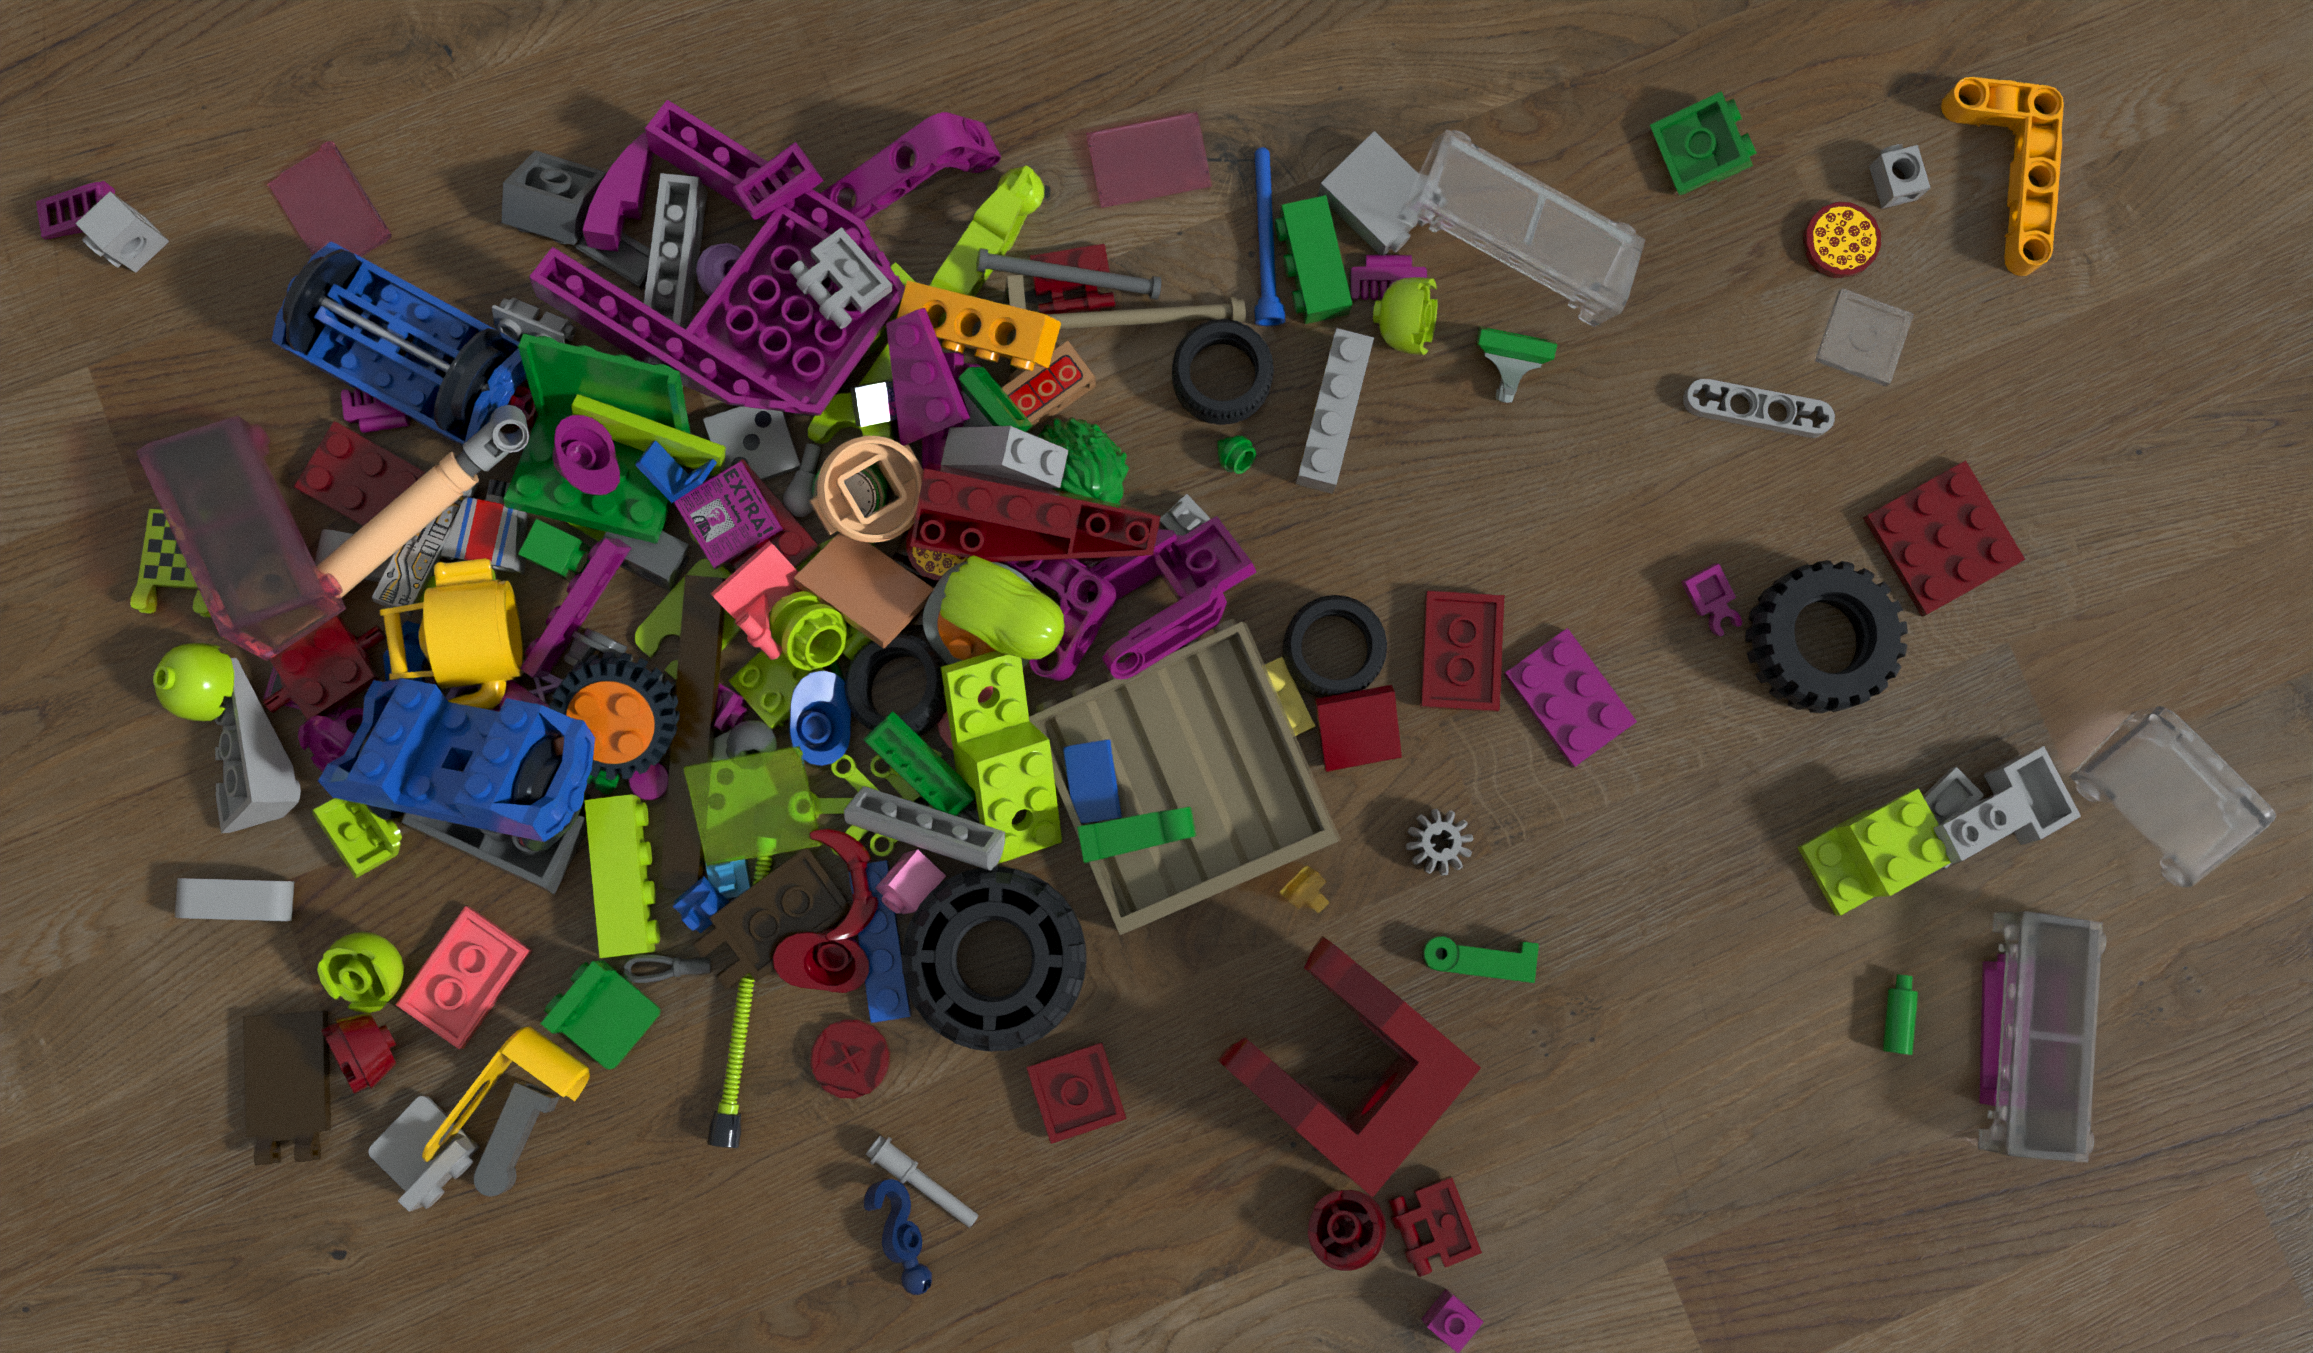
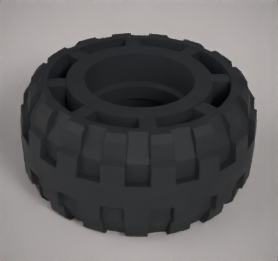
M1001 866L993 867L991 871L983 868L964 871L947 879L931 891L921 902L909 922L902 952V973L908 995L926 1023L938 1034L955 1044L988 1052L1009 1051L1027 1046L1043 1038L1056 1028L1070 1012L1079 996L1085 978L1087 963L1086 943L1081 925L1074 910L1065 898L1050 884L1035 875L1019 869ZM991 920L1004 921L1018 928L1028 940L1032 953L1031 969L1024 983L1012 993L999 997L985 996L973 991L963 981L957 967V951L964 935L974 926Z

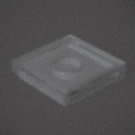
M1842 288L1834 302L1815 361L1887 387L1891 384L1914 314Z

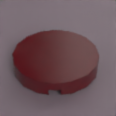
M844 1019L830 1024L817 1036L811 1049L810 1066L813 1075H815L819 1085L826 1092L838 1098L855 1099L871 1093L883 1082L889 1070L890 1050L885 1037L875 1026L863 1020Z

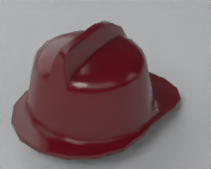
M834 929L820 933L803 932L788 936L777 945L773 955L774 969L779 977L788 984L800 988L838 993L856 990L865 982L869 973V959L853 937L840 941H827L825 935Z

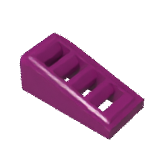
M794 142L732 187V189L752 218L757 220L808 192L824 180L803 150ZM798 165L802 172L796 176L791 168ZM783 172L789 179V182L785 185L778 178V175ZM769 180L776 188V191L772 194L769 193L764 185ZM757 188L764 200L757 203L749 192L750 190Z
M100 181L36 201L41 237L47 240L82 233L83 231L75 224L83 217H79L77 204L83 205L85 215L92 208V201H96L97 204L110 191L115 194V189L105 181ZM69 206L71 220L66 221L64 207ZM55 209L58 224L51 226L49 210Z

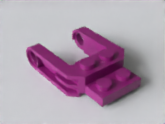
M1217 516L1184 536L1176 535L1173 530L1158 529L1153 555L1109 557L1090 569L1114 586L1116 600L1160 574L1178 600V602L1128 631L1129 635L1110 646L1105 656H1102L1104 664L1116 679L1131 678L1220 623L1227 604L1223 592L1256 573L1252 561ZM1097 584L1089 589L1091 591L1088 597L1089 603L1097 598ZM1132 652V655L1127 660L1117 663L1121 656Z

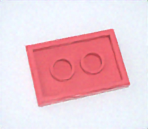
M465 906L395 1005L459 1050L464 1049L533 950L470 906Z

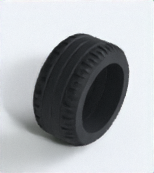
M1229 319L1207 321L1189 331L1175 351L1172 364L1174 391L1182 406L1199 420L1216 425L1234 424L1243 421L1253 415L1263 405L1269 394L1274 372L1272 355L1263 338L1248 325ZM1225 344L1243 351L1250 358L1255 368V380L1250 390L1241 397L1228 401L1214 400L1200 393L1190 379V365L1193 358L1201 350L1212 345Z
M1343 595L1323 596L1305 604L1290 621L1283 640V658L1293 680L1300 688L1318 698L1366 689L1380 673L1387 654L1385 630L1377 615L1359 600ZM1326 616L1342 617L1353 622L1363 633L1367 643L1366 660L1361 669L1351 677L1342 680L1327 679L1312 671L1305 662L1301 648L1303 635L1306 629L1317 619Z
M899 633L884 649L874 641H869L863 645V648L858 650L848 666L845 678L846 684L844 685L846 700L855 718L870 730H873L885 718L876 711L872 702L871 690L874 678L878 671L889 661L908 656L915 657L923 663L927 684L919 704L910 712L898 717L918 736L934 728L935 724L940 722L947 711L941 667L947 664L942 657L923 640L903 633Z

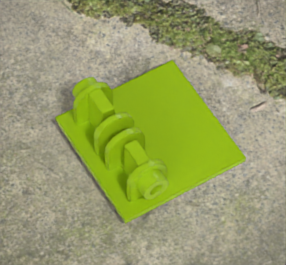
M761 650L728 681L745 698L746 702L767 726L774 729L777 725L782 727L784 725L783 722L790 717L793 690L800 679L811 672L825 670L822 667L815 670H802L795 667L781 654L776 659L770 660Z

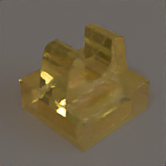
M1307 865L1279 892L1298 910L1306 903L1319 914L1330 903L1319 891L1327 881L1316 870Z

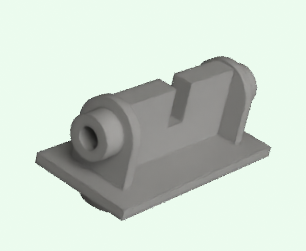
M504 298L500 307L492 306L495 329L514 340L521 341L523 334L535 337L547 336L557 342L565 343V339L572 341L576 334V327L571 325L570 320L563 319L549 312H545L541 320L536 321L535 319L540 313L539 308L516 298H511L510 300Z

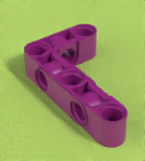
M941 112L922 121L820 194L865 222L945 167H954L969 173H980L999 163L1001 155L983 122L948 112ZM914 152L915 161L913 165L910 166V157ZM855 194L856 202L852 207V197Z
M1078 559L1033 560L1030 563H1027V561H1005L1004 563L1031 580L1057 592L1058 597L1061 598L1059 601L1061 605L1059 607L1064 615V635L1052 653L1042 659H1031L1029 664L1032 671L1039 676L1056 681L1069 678L1074 673L1088 647L1095 640L1100 627L1115 603L1116 591L1114 586L1108 580L1087 568ZM1097 584V598L1089 603V589ZM1056 652L1058 656L1057 665L1054 669L1049 670L1048 659Z

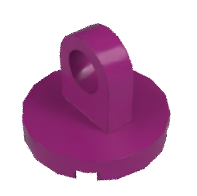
M364 708L348 709L334 721L328 717L316 715L310 717L300 726L298 731L300 745L304 751L308 747L314 754L310 759L322 772L328 763L340 758L347 751L356 734L350 732L347 727L353 723H362Z

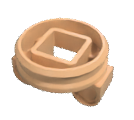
M881 436L854 438L838 446L826 458L818 475L817 496L810 499L809 502L828 535L838 531L856 541L870 543L888 541L900 536L914 524L924 470L909 444L903 446L892 439ZM876 462L895 496L899 497L864 518L844 484V480Z

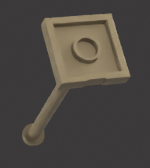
M1023 275L1007 276L1003 304L1026 309ZM1234 296L1229 297L1228 304L1046 315L1061 322L1060 329L1216 319L1245 322L1246 309L1244 299H1237ZM1013 329L1008 334L1007 345L1014 341L1016 329ZM1008 358L1009 372L1016 371L1018 368L1011 366V359Z

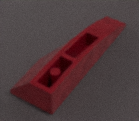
M929 463L924 468L910 546L966 558L974 555L990 562L1153 555L1161 515L1049 487Z

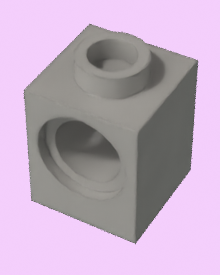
M1902 144L1887 147L1880 151V156L1869 166L1882 209L1916 201L1930 189L1918 145L1903 148ZM1892 168L1901 170L1905 180L1897 178Z

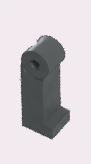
M525 1080L514 1083L474 1174V1185L478 1192L492 1197L505 1193L513 1187L517 1177L515 1166L540 1111L543 1113L554 1111L560 1098L559 1095Z

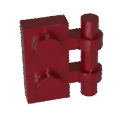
M1105 244L1030 256V260L1110 273ZM1033 276L1036 296L1052 294L1053 302L1038 304L1039 313L1094 312L1115 307L1113 292L1098 294V286ZM1085 289L1086 296L1064 300L1063 292Z
M1451 1176L1415 1189L1414 1193L1419 1206L1408 1209L1403 1195L1388 1200L1393 1215L1390 1217L1395 1229L1400 1230L1407 1248L1404 1250V1254L1408 1263H1413L1418 1277L1432 1272L1427 1257L1437 1253L1445 1268L1482 1253ZM1425 1219L1432 1240L1421 1243L1414 1223Z

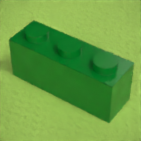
M1324 195L1281 205L1279 218L1275 219V228L1279 242L1285 241L1288 251L1287 255H1283L1286 275L1288 278L1294 277L1297 289L1292 291V300L1296 314L1302 313L1305 324L1349 315L1353 304L1327 196Z

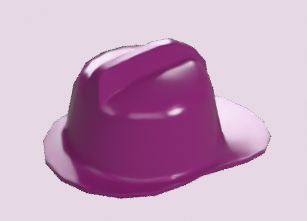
M571 415L561 420L555 429L552 454L556 470L572 486L582 492L592 495H606L614 491L620 482V471L615 454V446L610 433L598 421L584 415Z

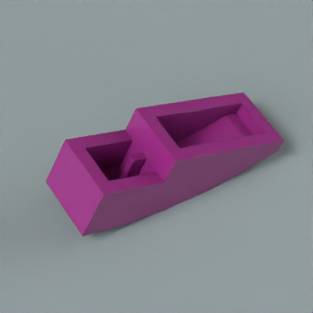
M646 133L638 136L622 152L598 186L589 206L582 230L587 246L590 248L618 252L625 217L641 220L654 153L649 150Z

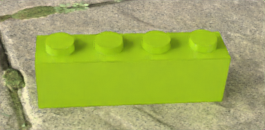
M633 794L584 800L599 958L655 952V944L660 942V929L658 921L652 920L651 904L656 903V889L654 882L648 880L647 865L652 864V849L650 842H645L643 826H647L649 821L647 805L645 802L641 803V799Z

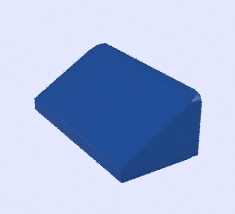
M1110 739L1065 746L1063 753L1069 794L1081 824L1122 818Z

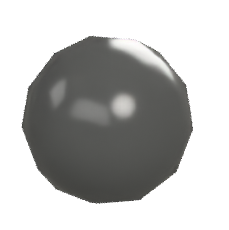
M746 720L731 729L726 741L731 760L745 769L763 767L773 759L777 749V742L772 729L762 721Z

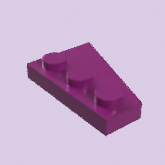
M926 309L915 310L886 323L900 444L903 446L970 419Z

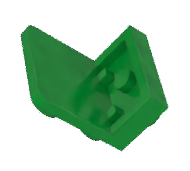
M592 961L591 964L585 962L572 975L570 980L574 984L565 995L559 993L548 1003L544 1009V1012L548 1015L540 1024L552 1034L563 1032L604 1068L614 1069L660 1016L661 1010L656 1003L606 961Z

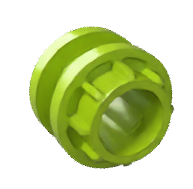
M801 591L782 597L769 612L772 639L782 647L781 655L785 656L790 663L799 669L815 670L831 665L845 649L847 628L843 616L833 607L821 604L818 597L811 592Z

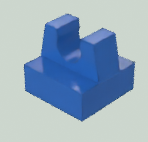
M703 876L674 901L673 907L681 914L682 921L692 931L696 929L701 934L712 925L708 917H711L728 904L729 901Z

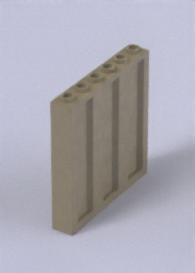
M1230 619L1220 623L1213 628L1215 634L1202 640L1200 637H1197L1179 648V650L1169 654L1131 678L1116 679L1109 673L1106 675L1108 682L1094 687L1092 682L1079 686L1070 691L1072 698L1061 703L1058 702L1057 698L1048 700L1036 706L1037 713L1029 716V721L1050 740L1055 784L1078 838L1077 827L1116 819L1081 824L1069 794L1063 753L1065 746L1110 739L1122 818L1191 807L1197 836L1089 862L1119 935H1123L1341 841L1248 625L1244 622L1236 624L1235 619Z

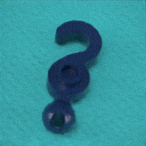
M888 1179L873 1183L865 1194L864 1208L866 1211L880 1209L885 1195L889 1197L891 1212L885 1222L882 1234L883 1251L892 1262L902 1263L904 1270L901 1276V1283L905 1291L912 1295H921L931 1287L932 1272L926 1265L919 1263L917 1259L922 1249V1236L917 1225L912 1221H907L911 1210L909 1193L898 1180Z

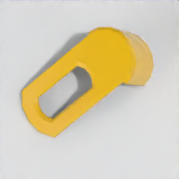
M531 1026L520 1028L502 1045L426 1144L422 1153L423 1160L429 1162L446 1149L512 1061L562 1097L568 1096L573 1101H576L589 1080V1068ZM488 1081L487 1084L480 1091V1093L476 1096L474 1101L469 1105L464 1114L460 1117L458 1122L453 1126V1128L445 1137V1139L439 1144L442 1136L446 1133V1131L449 1129V1127L452 1125L455 1119L459 1116V1114L462 1112V1110L465 1108L468 1102L472 1099V1097L475 1095V1093L478 1091L481 1085Z

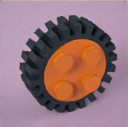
M606 652L600 659L596 654L590 656L585 663L579 662L560 683L552 696L554 699L549 705L550 709L573 719L583 720L594 735L595 744L590 775L595 777L598 776L600 771H605L606 779L614 780L618 773H622L623 779L632 778L635 771H638L639 775L647 772L650 765L655 766L663 754L666 753L678 728L676 724L679 720L680 711H675L678 699L676 695L670 696L669 694L673 686L669 680L663 683L659 680L662 672L657 667L652 672L646 669L645 666L648 661L640 658L637 663L631 662L632 654L623 653L620 658H615V652Z

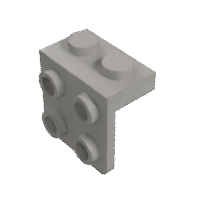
M425 1095L417 1097L370 1146L368 1151L369 1156L406 1191L398 1202L409 1212L421 1207L425 1209L431 1207L444 1194L445 1191L442 1187L450 1178L457 1179L473 1163L470 1157L480 1148L465 1131L460 1129L441 1154L435 1159L425 1162L422 1158V1153L426 1144L448 1117L430 1097ZM455 1122L452 1123V1125L449 1127L446 1133L442 1136L439 1144L445 1139V1137L451 1131L453 1126L456 1124Z

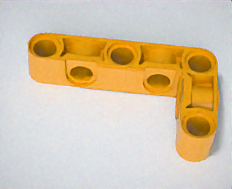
M1966 77L1960 80L1943 98L1941 103L1942 113L1949 121L1955 123L1977 125V127L1982 124L2009 127V130L2013 131L2015 135L2014 160L2010 163L2007 206L2010 207L2008 233L2005 235L2004 260L2007 269L2017 276H2027L2045 264L2053 252L2062 150L2063 97L2056 88L2047 85L2021 83L2012 80ZM1959 95L1965 96L1970 105L1961 102ZM2034 103L2043 108L2044 114L2036 110ZM2029 176L2037 179L2039 187L2034 186L2030 182ZM2023 248L2028 249L2032 253L2034 261L2025 257Z

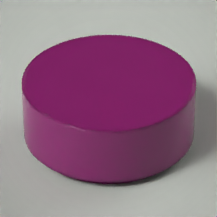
M657 763L655 766L651 764L647 772L639 775L638 771H635L632 778H629L631 790L641 799L649 801L658 800L667 794L669 771L660 763Z

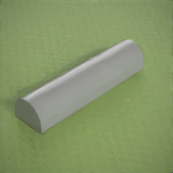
M865 786L860 789L844 809V818L847 824L990 871L993 867L997 866L1003 853L1005 844L1004 831Z

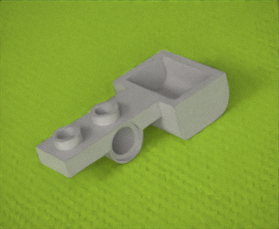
M2043 746L2021 754L1985 773L1984 777L1993 795L1959 810L1956 816L1933 829L1938 839L1944 843L1946 854L1951 864L1967 859L2014 832L2019 844L2023 845L2043 839L2081 817Z

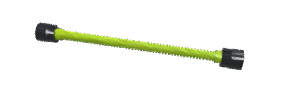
M756 804L754 835L758 836L756 846H759L758 849L760 851L757 852L759 856H757L758 861H756V864L758 866L755 867L757 871L754 872L756 876H754L755 881H753V884L769 874L768 871H771V868H769V866H772L770 861H772L771 856H773V853L771 851H774V848H776L777 839L782 837L788 810L786 807ZM749 973L741 978V982L738 983L740 987H738L739 992H737V995L739 997H736L738 1002L735 1003L737 1007H735L736 1012H734V1016L736 1017L733 1018L735 1021L732 1024L734 1027L732 1028L731 1036L733 1037L730 1038L732 1043L729 1044L731 1046L729 1048L731 1053H728L730 1058L727 1059L729 1063L726 1065L728 1067L726 1072L728 1073L725 1074L727 1078L724 1079L726 1082L723 1089L724 1094H722L724 1099L719 1102L718 1111H714L713 1119L709 1126L707 1144L717 1147L739 1148L742 1130L741 1114L738 1113L739 1104H737L736 1099H738V1095L736 1094L739 1093L737 1089L740 1087L738 1084L741 1078L740 1073H742L740 1068L743 1067L741 1065L743 1063L742 1058H744L742 1053L745 1052L743 1048L746 1046L744 1044L746 1039L744 1038L747 1037L745 1033L748 1032L746 1029L748 1024L746 1023L749 1022L747 1018L750 1017L748 1012L751 1011L749 1007H751L750 1002H752L750 997H753L751 992L754 990L752 988L754 983L752 982H755Z

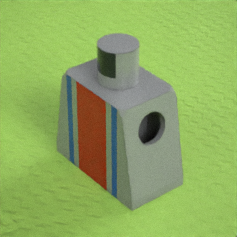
M489 480L485 500L469 497L463 499L442 549L441 556L452 562L486 558L491 561L492 569L524 575L526 559L518 553L527 538L528 516L526 512L506 508L503 499L510 483Z

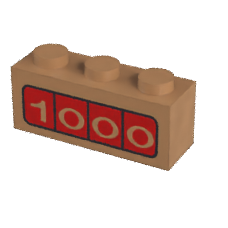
M1066 341L1061 346L1058 343L1055 344L1049 369L1034 365L1033 372L1018 368L1009 376L1010 382L1003 386L1002 389L1033 425L1026 431V433L1030 434L1096 386V380L1091 370L1070 342Z

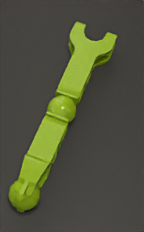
M1027 165L1013 168L1001 176L996 191L976 211L972 222L946 258L929 286L973 297L977 295L993 272L991 269H986L985 272L976 271L979 248L988 249L990 254L1004 256L1012 248L1027 215L1039 208L1043 201L1044 185L1041 178L1032 168ZM946 312L943 313L939 318V327L942 326L946 320ZM888 344L859 385L893 379ZM851 392L834 395L820 416L815 415L808 427V438L820 444L829 442L841 428L854 427L861 430L863 436H881L894 440L891 421L863 427L856 426Z

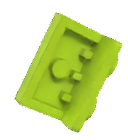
M334 798L313 810L312 815L355 879L398 855L401 845L399 841L402 840L399 829L391 819L385 821L369 812L366 804Z

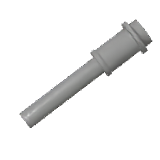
M880 1135L865 1154L871 1158L870 1164L873 1165L876 1162L900 1180L902 1184L908 1181L968 1228L973 1225L979 1216L976 1212L916 1168L918 1162L912 1160L891 1144L892 1138L888 1137L885 1139Z

